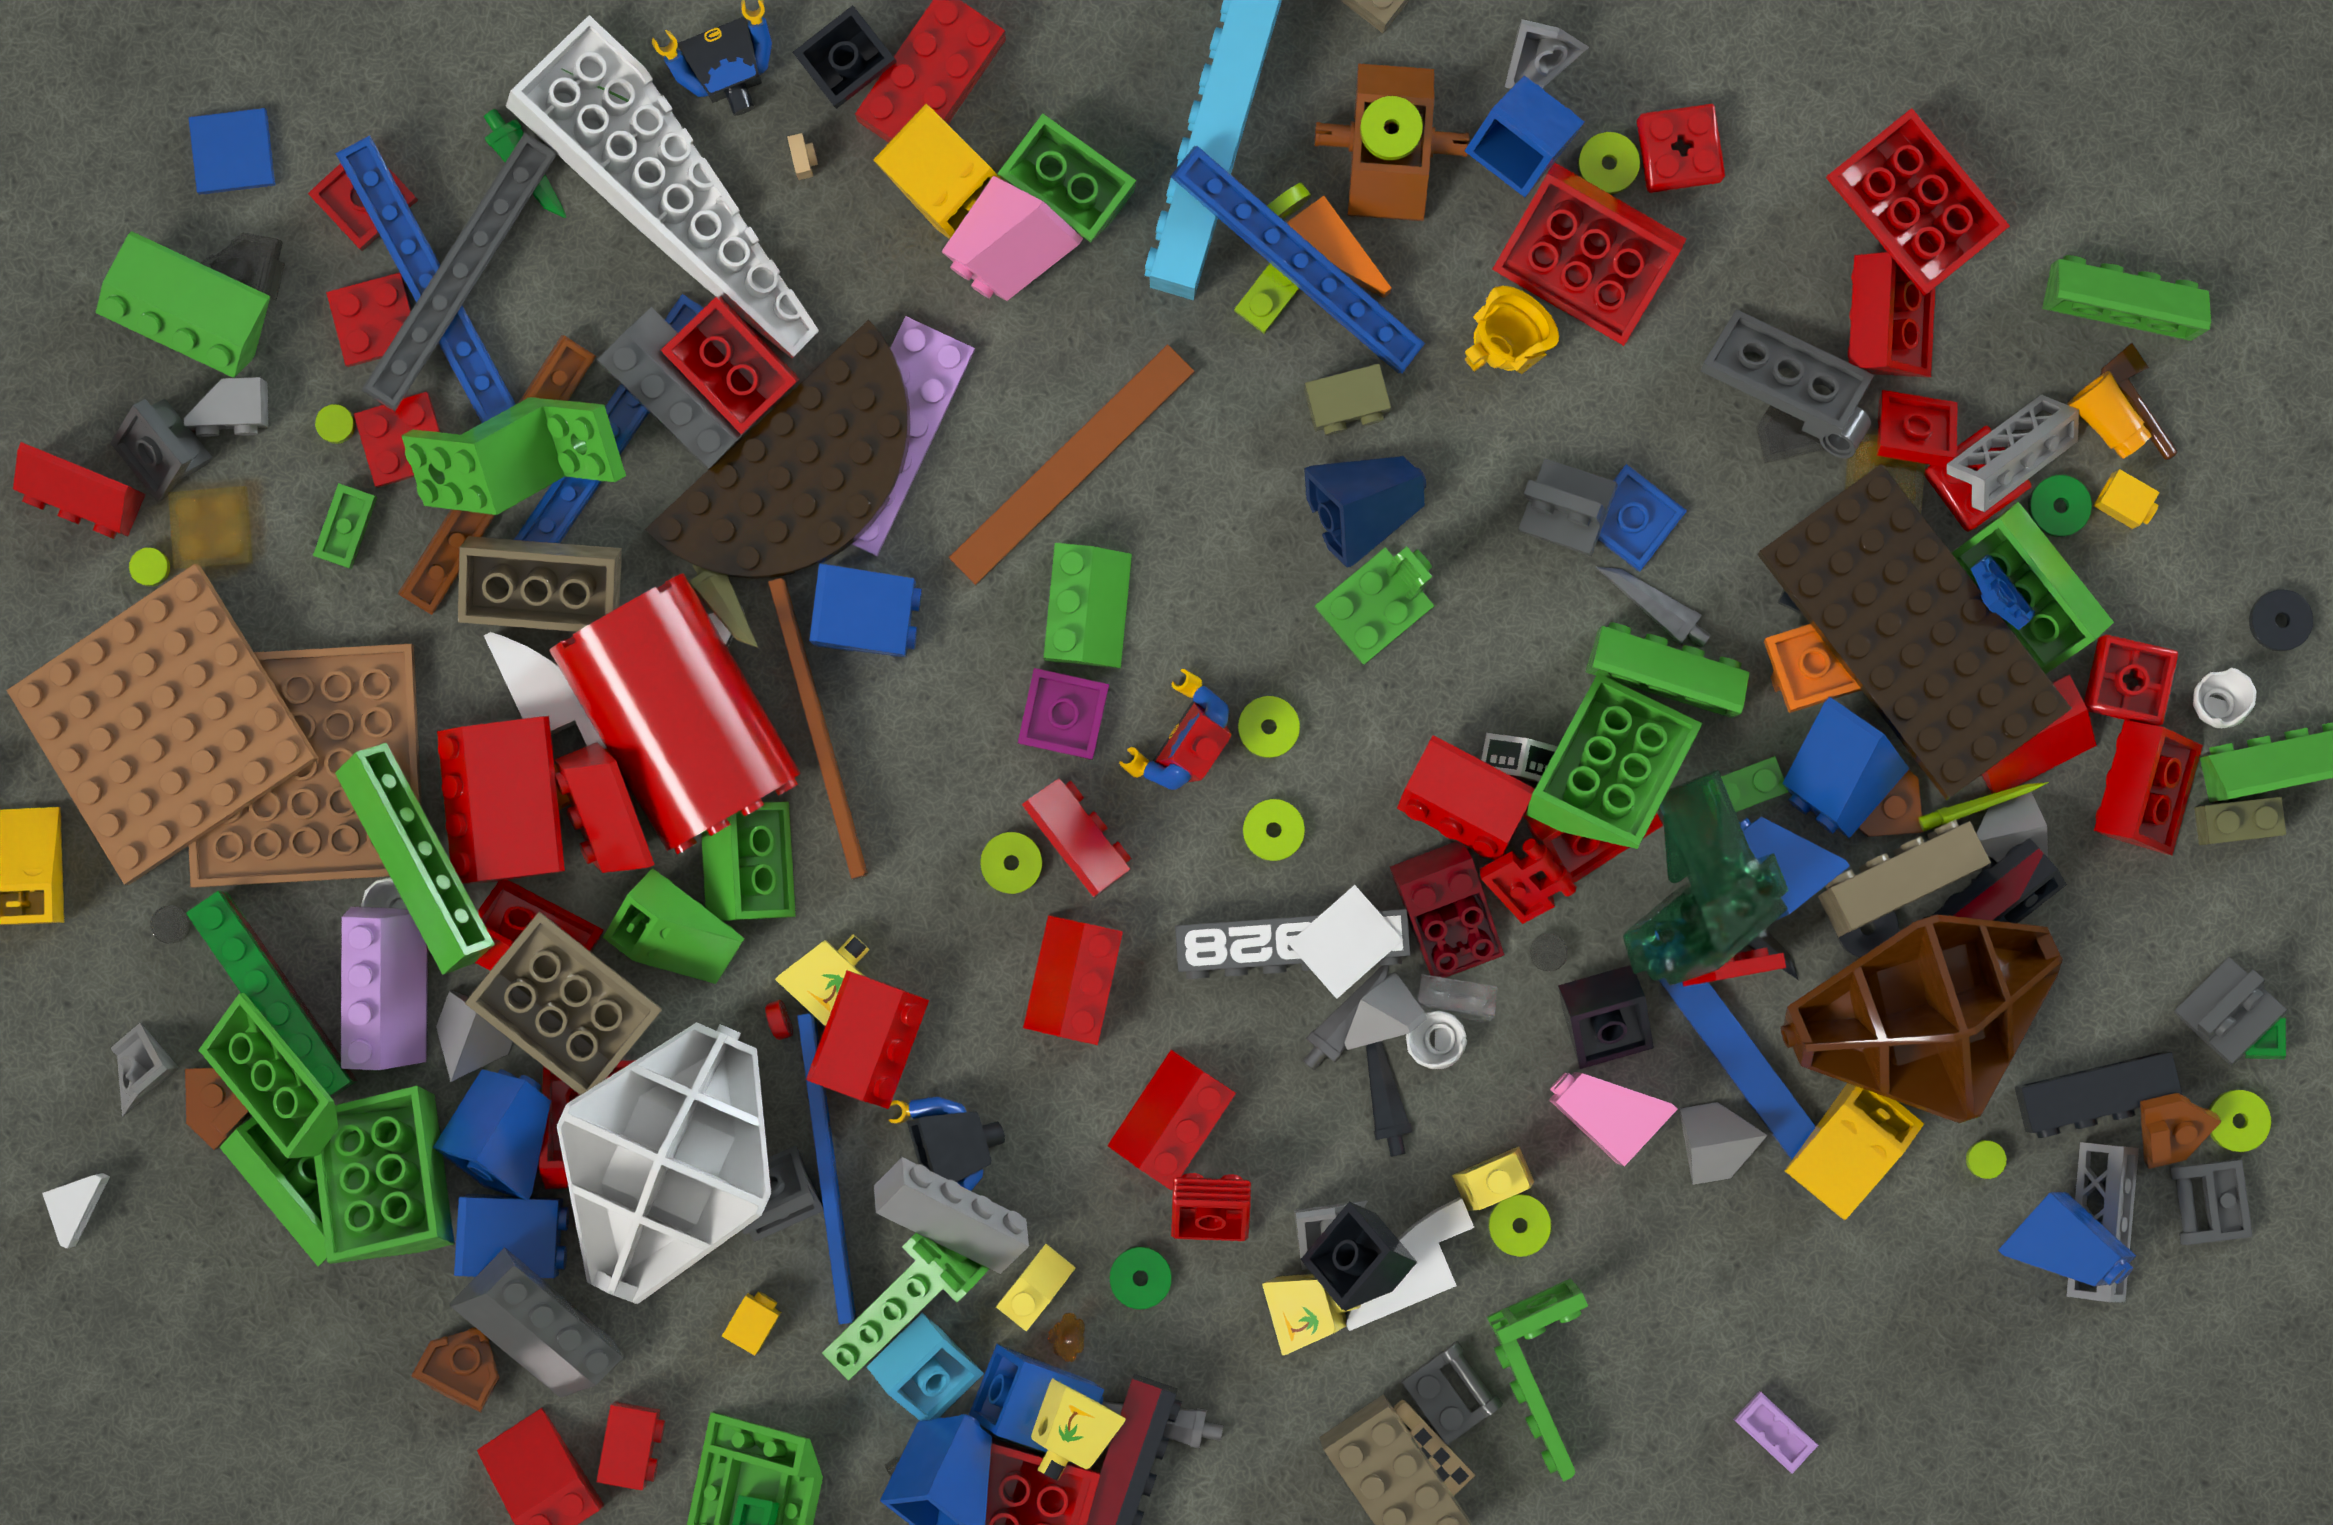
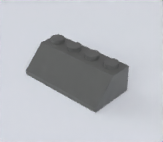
M651 307L597 359V362L709 470L743 434H740L662 353L661 349L678 332Z
M505 1247L449 1303L455 1311L560 1398L596 1386L623 1358L614 1340Z

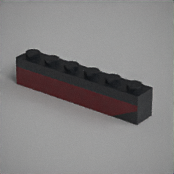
M2029 838L2023 844L2012 847L2007 852L2005 858L1995 866L1983 870L1976 877L1975 881L1962 892L1951 895L1946 900L1944 906L1931 916L1938 914L2019 923L2067 884L2058 868Z
M1137 1374L1133 1375L1120 1413L1126 1420L1109 1445L1086 1525L1141 1524L1144 1511L1138 1509L1142 1495L1148 1497L1151 1495L1157 1477L1156 1474L1150 1472L1154 1459H1163L1170 1439L1163 1436L1167 1421L1175 1423L1182 1401L1175 1399L1178 1388Z

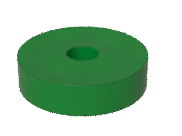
M2055 475L2041 481L2033 489L2028 502L2030 517L2043 533L2053 537H2065L2079 531L2089 520L2092 510V501L2087 488L2079 480L2067 475ZM2056 499H2061L2066 503L2064 513H2059L2054 509Z
M1133 1247L1122 1252L1112 1264L1110 1286L1113 1294L1122 1304L1133 1309H1148L1159 1304L1166 1297L1171 1286V1270L1166 1259L1156 1250L1148 1247ZM1135 1272H1146L1148 1281L1144 1285H1137L1133 1281Z

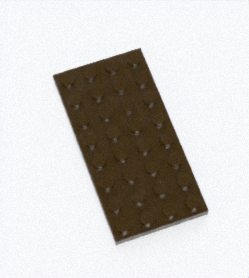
M1882 464L1764 547L1757 554L1849 675L1857 682L1863 693L1946 801L2072 709L2000 615L1988 609L1981 598L1982 592Z

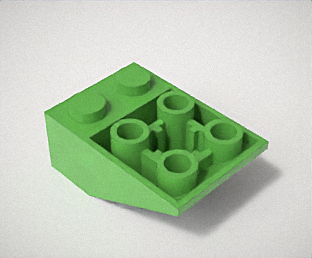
M653 868L626 896L603 936L605 940L635 962L714 984L721 978L745 939L731 926L725 924L704 908L701 903L692 899L675 886L672 881L662 876Z

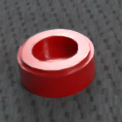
M780 999L768 1003L765 1007V1013L773 1036L778 1040L793 1036V1027L783 1001Z

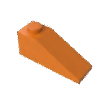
M1322 196L1287 222L1290 227L1357 285L1382 298L1390 294L1391 286L1325 196Z

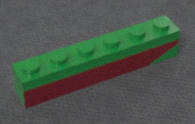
M217 891L186 912L240 993L247 995L332 1099L358 1081L350 1069H341L340 1054L228 892Z

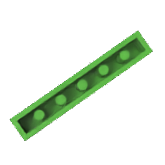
M383 743L355 752L335 774L441 973L444 975L472 965L495 944L387 743Z

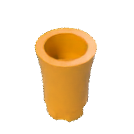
M2107 371L2094 379L2067 403V405L2079 409V415L2100 435L2110 449L2114 448L2122 459L2134 453L2152 437L2151 433L2143 425L2144 421L2120 390L2111 371Z

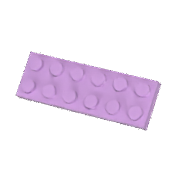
M905 316L892 343L891 350L896 357L904 385L908 392L910 406L908 452L903 471L898 476L886 507L865 533L851 544L875 556H878L975 352V348Z

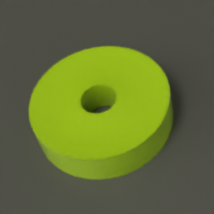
M1397 96L1382 97L1371 103L1365 110L1360 125V135L1365 147L1373 155L1384 160H1397L1409 155L1417 147L1423 130L1422 119L1417 108L1408 100ZM1388 122H1394L1399 130L1395 134H1389L1385 131L1384 125Z
M1604 132L1590 138L1583 146L1578 158L1580 177L1610 195L1627 189L1635 180L1640 168V157L1635 145L1624 135L1615 132ZM1605 157L1613 158L1616 162V167L1612 170L1605 169L1602 165V159Z
M1298 183L1278 196L1267 207L1284 220L1300 209L1310 199L1311 194L1303 183Z
M1264 696L1250 702L1242 711L1238 722V732L1243 745L1251 753L1263 758H1274L1288 752L1297 741L1300 731L1299 718L1294 708L1285 700L1274 696ZM1265 720L1275 722L1276 731L1273 734H1266L1262 731L1261 725Z
M1269 799L1258 803L1249 811L1244 820L1243 836L1245 843L1253 854L1264 860L1279 861L1290 857L1298 850L1304 838L1305 828L1300 813L1293 805L1283 800ZM1270 823H1277L1281 827V833L1278 837L1273 838L1267 834L1266 828Z
M1006 832L995 836L985 846L981 855V871L985 880L994 889L1007 894H1017L1026 891L1038 880L1042 870V856L1037 845L1029 837L1016 832ZM1008 856L1018 858L1019 865L1015 870L1010 871L1005 868L1004 860Z
M2245 1090L2224 1092L2209 1107V1110L2215 1112L2221 1120V1123L2210 1135L2219 1146L2235 1152L2253 1150L2260 1146L2269 1134L2271 1128L2270 1111L2266 1103L2252 1092ZM2238 1113L2242 1114L2245 1118V1123L2241 1128H2236L2233 1124V1117Z
M1516 1194L1498 1202L1494 1206L1488 1222L1489 1233L1495 1245L1503 1252L1517 1257L1529 1256L1539 1251L1546 1244L1551 1232V1219L1547 1209L1540 1201L1529 1195ZM1517 1218H1523L1527 1222L1525 1231L1521 1233L1515 1232L1513 1229V1222Z

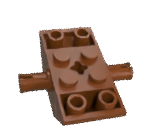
M1358 64L1354 121H1351L1350 125L1316 122L1314 146L1346 147L1348 152H1352L1347 216L1424 221L1430 157L1433 158V154L1468 156L1465 152L1469 145L1468 132L1435 131V127H1432L1434 69ZM1386 96H1397L1411 102L1419 111L1423 124L1422 135L1417 147L1406 157L1397 160H1384L1373 155L1365 147L1360 135V125L1365 110L1375 100ZM1388 122L1384 125L1387 133H1397L1399 130L1394 122Z

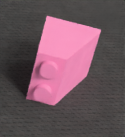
M993 176L942 250V253L953 262L950 268L966 280H970V278L974 280L971 287L989 299L992 294H995L1008 301L1077 247L1083 238L1045 202Z
M1565 1072L1550 1088L1554 1095L1549 1101L1613 1161L1622 1166H1626L1678 1110L1672 1103L1579 1072H1574L1572 1075Z

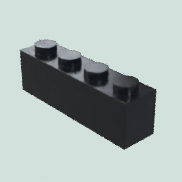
M2167 1051L2014 1087L2025 1132H2036L2038 1138L2060 1134V1126L2073 1123L2075 1129L2098 1125L2097 1118L2112 1115L2113 1120L2133 1117L2136 1115L2134 1109L2140 1108V1101L2174 1093L2183 1095L2173 1054Z

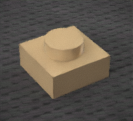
M802 133L787 136L798 180L813 177L811 166L818 165L813 142L806 144Z

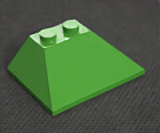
M710 1412L687 1525H732L739 1495L779 1503L775 1525H813L823 1476L811 1440L727 1415Z

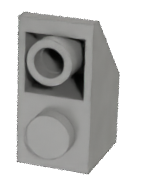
M260 377L221 379L186 415L184 426L190 430H196V436L199 437L219 436V430L234 429L235 435H257L258 428H268L267 382Z

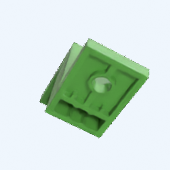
M529 397L461 435L413 429L401 435L406 449L405 456L412 467L417 483L418 495L422 499L424 506L498 515L563 477L617 482L626 476L604 404Z

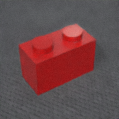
M614 1402L610 1405L597 1483L643 1490L647 1486V1481L654 1482L658 1467V1459L652 1458L654 1443L662 1442L665 1429V1420L659 1419L660 1409Z

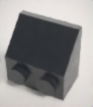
M853 5L792 52L836 109L897 62Z
M1632 964L1558 985L1563 1013L1580 1069L1654 1048L1645 994Z
M1350 1201L1300 1259L1337 1305L1345 1311L1394 1291L1417 1264L1415 1258L1376 1213Z

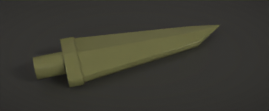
M693 565L697 576L690 581L693 590L698 593L737 641L758 648L728 575Z

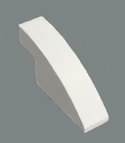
M492 632L484 635L523 719L549 716L551 735L577 724L587 746L598 742L606 749L556 663L533 649Z
M1459 1197L1433 1210L1397 1238L1415 1258L1417 1264L1394 1291L1361 1304L1359 1309L1348 1311L1346 1325L1349 1331L1457 1286L1439 1242L1474 1228L1462 1198Z

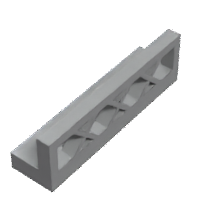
M2041 394L1947 464V474L1972 484V507L1985 512L2078 442L2079 409ZM2042 410L2053 414L2050 416L2035 417V415ZM2032 429L2029 433L2012 434L2015 430ZM2008 446V448L2003 451L1988 452L1989 449L1994 447ZM1985 464L1978 471L1966 467L1968 465Z
M2080 1142L2075 1200L2096 1220L2101 1221L2103 1219L2102 1225L2130 1250L2139 1148ZM2091 1151L2109 1153L2107 1170L2099 1177L2090 1168ZM2097 1188L2104 1197V1208L2094 1216L2087 1207V1196ZM2128 1276L2118 1285L2114 1282L2110 1286H2097L2096 1292L2079 1290L2080 1281L2068 1278L2067 1297L2104 1302H2125Z

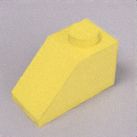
M1045 1244L999 1301L996 1308L1027 1331L1076 1267L1049 1245Z

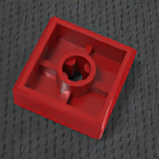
M1713 104L1640 114L1637 119V128L1646 187L1649 193L1716 184L1724 179V163L1716 111ZM1678 139H1681L1684 145L1690 146V149L1685 153V157L1680 156L1678 150H1672Z
M1984 426L1957 446V456L1992 431L1991 428ZM1994 447L1989 449L1988 452L2006 449L2005 447ZM1985 464L1968 465L1966 467L1978 471ZM1930 465L1923 471L1926 479L1966 532H1970L2032 486L2030 481L2026 480L1983 512L1972 507V484L1948 475L1947 467Z
M2112 635L2099 637L2084 700L2088 712L2155 726L2162 725L2178 659V651ZM2132 671L2133 679L2138 680V686L2131 687L2128 690L2127 684L2123 682V676L2128 675Z
M1187 1173L1182 1177L1175 1178L1173 1180L1171 1236L1174 1239L1246 1241L1249 1238L1251 1182L1243 1180L1242 1177L1234 1174L1224 1175L1220 1179L1204 1178L1197 1173Z

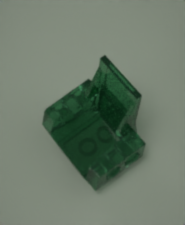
M1719 770L1668 790L1660 805L1664 823L1668 880L1674 884L1688 877L1690 884L1684 885L1672 892L1623 935L1634 974L1646 970L1651 979L1657 981L1665 978L1670 986L1718 970L1788 910L1781 897L1789 890L1775 854L1772 853L1756 859L1748 846ZM1655 930L1659 935V940L1656 937Z

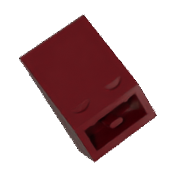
M1456 841L1390 866L1404 909H1407L1409 922L1432 982L1505 955L1473 859L1463 843Z

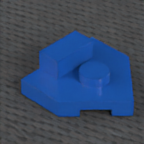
M1987 554L1974 564L1971 571L1978 584L1977 587L1982 592L1981 598L1988 609L2000 615V617L2018 630L2029 623L2035 616V611L1992 556Z

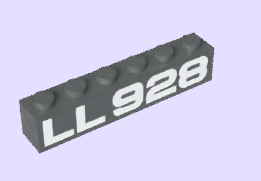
M1407 909L1379 911L1403 939L1400 944L1379 961V966L1402 964L1401 956H1410ZM1320 915L1175 926L1178 972H1186V979L1210 978L1209 970L1224 969L1225 977L1248 975V967L1263 966V974L1287 972L1286 964L1300 963L1302 971H1310L1311 969L1288 943Z

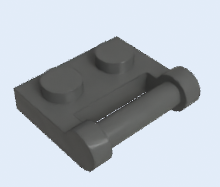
M2236 1159L2170 1168L2172 1179H2176L2183 1228V1232L2179 1233L2181 1245L2253 1237L2242 1160ZM2202 1177L2209 1226L2207 1230H2198L2191 1178Z
M1458 1341L1448 1346L1401 1381L1446 1445H1449L1503 1405L1497 1395H1491L1462 1354L1464 1349ZM1451 1364L1480 1406L1470 1412L1441 1372L1440 1368L1444 1365Z

